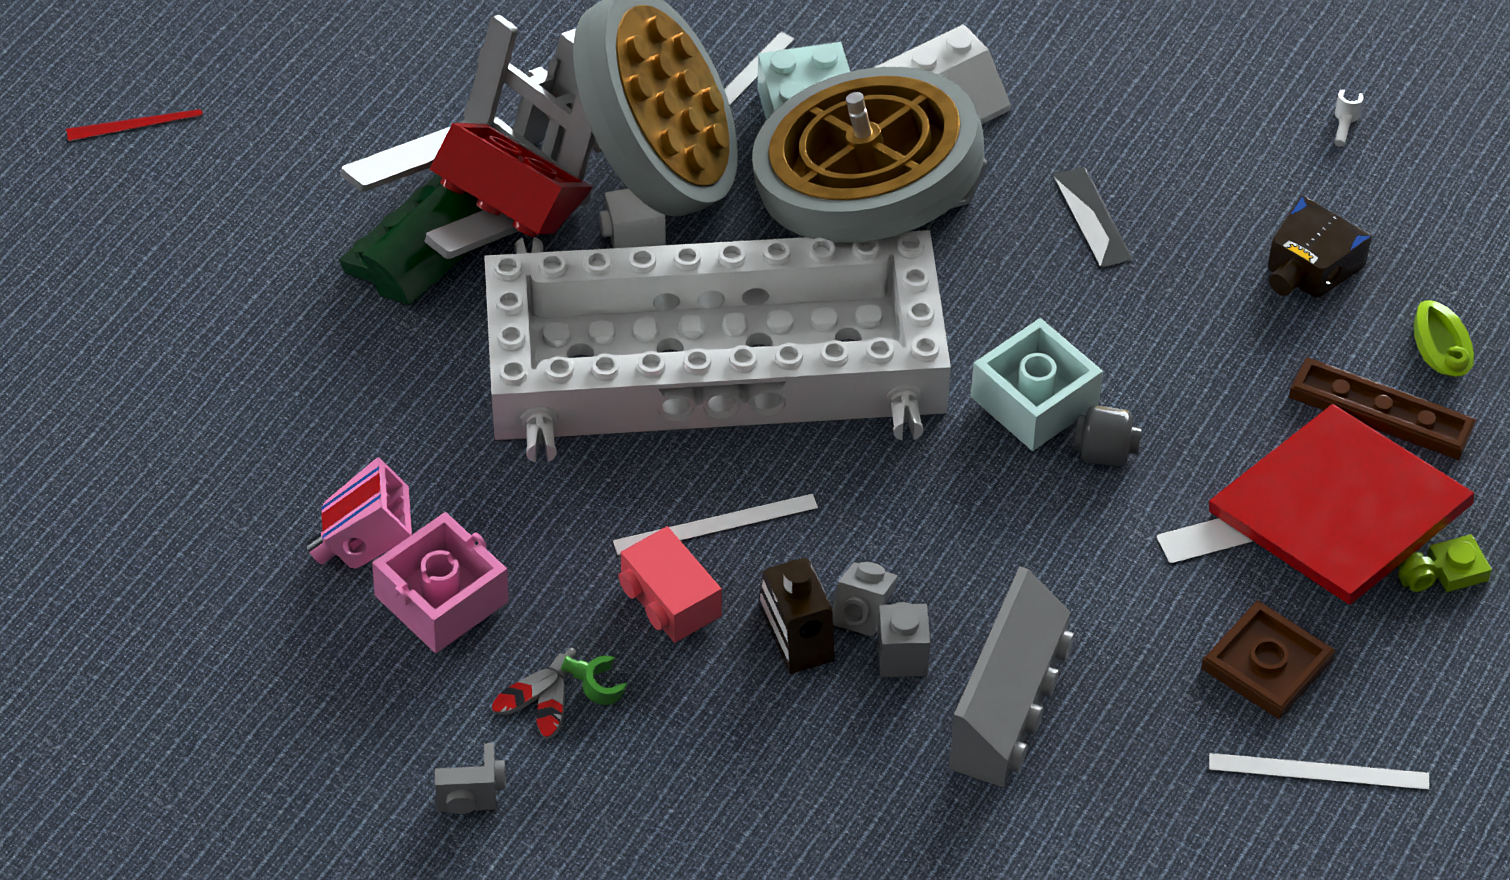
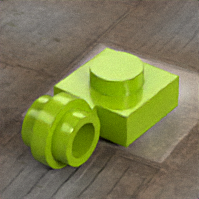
M1472 534L1429 545L1426 557L1421 552H1415L1398 566L1400 569L1398 577L1402 585L1405 587L1409 586L1413 592L1429 588L1437 578H1439L1446 592L1489 581L1492 572Z

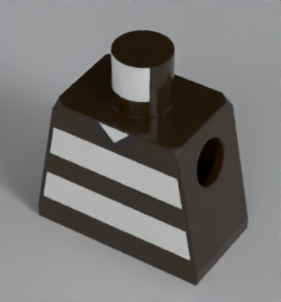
M800 558L764 570L758 606L789 673H797L835 661L832 608L811 561L808 558ZM807 623V635L799 634L800 628Z

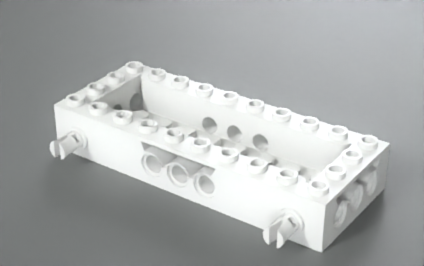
M930 230L908 231L880 240L855 243H835L820 237L815 239L802 237L543 252L542 241L534 237L531 253H527L524 240L521 238L514 246L516 254L484 256L495 440L527 439L526 455L533 462L537 461L540 444L544 446L547 461L553 460L556 456L554 437L877 417H893L894 436L899 440H902L903 423L907 422L913 440H915L923 433L920 415L947 413L951 365ZM844 339H852V340H855V341L841 342V340H844ZM756 344L766 345L763 347H751ZM672 349V350H676V351H678V352H662V351ZM576 355H586V356H589V357H576V358H572V357H574V356H576Z

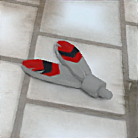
M568 648L565 654L559 653L548 669L546 668L531 674L503 690L492 704L493 712L498 715L512 714L538 700L537 727L544 739L553 738L563 722L565 705L564 678L569 673L562 671L561 666L566 656L571 658L575 656L576 650Z

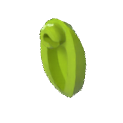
M1431 300L1421 302L1415 314L1413 327L1416 344L1424 361L1432 369L1448 377L1467 374L1474 366V351L1472 341L1462 321L1448 307L1439 302Z

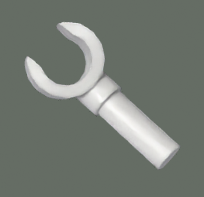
M1341 90L1338 93L1335 116L1339 119L1334 142L1336 146L1343 147L1345 145L1351 122L1357 121L1360 117L1363 104V95L1359 93L1358 100L1356 101L1344 99L1345 90Z

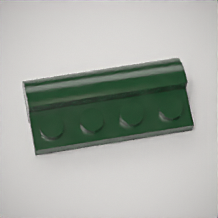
M436 174L424 186L416 189L411 197L399 208L386 215L382 222L368 235L356 241L353 248L339 259L344 273L374 282L381 297L410 305L470 252L468 251L451 259H446L425 243L426 233L483 211V209L476 205L478 198L466 191L464 194H458L447 189L440 183L442 177Z

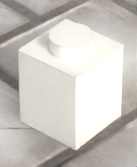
M630 189L605 192V211H599L598 213L602 236H610L613 248L666 245L665 214L659 213L647 206Z

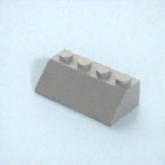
M1021 566L1018 568L954 713L949 769L1003 788L1011 770L1016 772L1021 770L1028 744L1023 743L1027 732L1031 734L1037 732L1044 707L1039 704L1043 695L1052 696L1059 676V669H1055L1059 658L1067 660L1075 637V633L1068 631L1071 612L1027 568Z

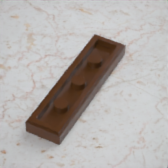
M1309 357L1305 358L1289 393V398L1323 411L1331 404H1334L1372 429L1459 461L1477 421L1476 418Z

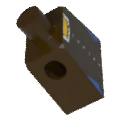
M1303 195L1271 243L1267 265L1272 272L1269 277V284L1276 293L1282 296L1289 295L1298 287L1313 297H1321L1366 265L1372 235Z

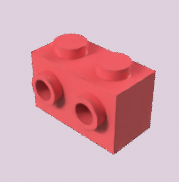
M668 526L621 551V573H619L618 578L624 592L630 598L636 597L645 607L646 615L651 624L657 630L663 629L674 643L722 616L721 587Z

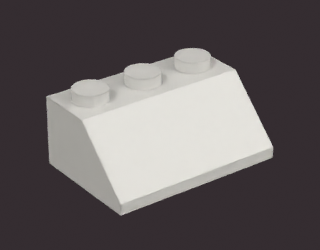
M964 24L876 66L916 68L950 79L969 95L976 108L981 125L1010 111L1011 108L1010 101L989 49Z

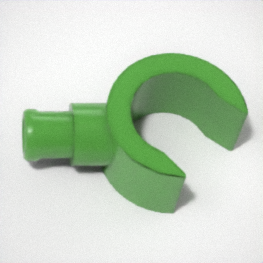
M566 656L561 666L562 671L573 674L574 678L582 681L585 695L597 704L610 705L617 702L623 696L627 683H623L611 688L602 687L593 677L595 674L604 673L611 669L615 659L613 656H599L590 663L581 659L577 661L570 656Z

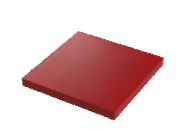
M1331 404L1210 499L1209 512L1351 605L1473 505L1474 492L1336 405Z

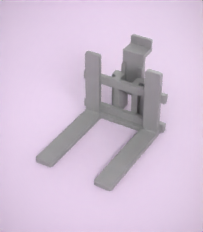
M501 15L491 17L485 42L480 50L477 62L479 64L471 95L466 103L465 117L461 123L487 124L583 180L592 149L597 153H601L602 150L590 128L577 88L573 62V43L576 29L560 35L556 53L550 61L548 72L542 67L530 70L528 76H526L510 64L518 33L517 27ZM504 83L522 96L513 129L495 116ZM450 127L342 166L340 176L359 191L366 192L431 167ZM544 140L542 150L533 145ZM593 190L590 191L589 195L578 207L589 204ZM483 210L427 232L425 243L444 258L451 259L518 232V230L512 226L514 220L507 215L500 213L497 216Z

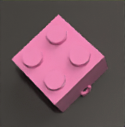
M446 512L372 562L375 597L434 653L441 651L508 603L507 568L486 549V543L480 534L475 532L470 535Z

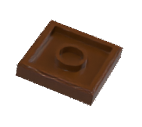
M1257 600L1203 658L1201 669L1280 720L1334 660L1336 650Z

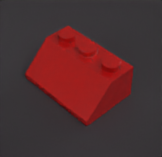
M452 123L429 169L442 177L440 183L444 187L458 194H464L465 191L478 198L476 202L478 207L493 215L499 216L500 213L507 215L514 220L512 226L515 229L531 237H536L537 234L555 233L593 188L592 185L484 123Z

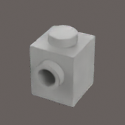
M899 602L892 605H879L877 645L880 677L928 676L930 632L927 604Z

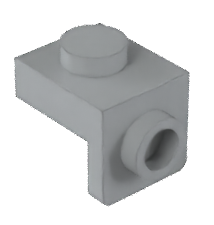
M853 562L838 582L832 609L833 625L864 635L874 636L878 630L879 605H885L894 593L898 575L885 572L882 566L875 563L861 562L858 564Z
M484 743V766L435 768V792L438 812L466 814L474 810H497V790H506L505 760L495 761L494 743Z

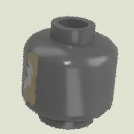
M1094 405L1087 410L1086 415L1079 414L1074 450L1080 451L1081 458L1085 463L1121 468L1127 463L1129 454L1138 455L1142 428L1133 427V415L1126 409Z

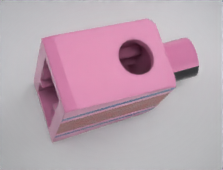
M379 457L376 458L324 502L321 507L322 531L307 541L306 544L311 556L320 564H325L337 555L350 568L357 569L412 535L409 486Z

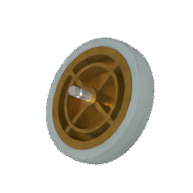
M602 0L586 10L578 22L574 36L573 62L575 78L590 128L616 174L643 203L657 212L668 216H683L694 213L722 199L731 189L737 171L738 148L736 130L723 84L708 53L686 21L664 0Z
M876 67L856 70L828 78L802 90L783 103L765 121L758 132L752 150L755 184L769 214L780 225L798 235L811 239L820 237L835 243L880 240L927 224L951 209L968 193L976 182L984 161L983 129L976 108L969 95L948 78L926 70L907 67Z

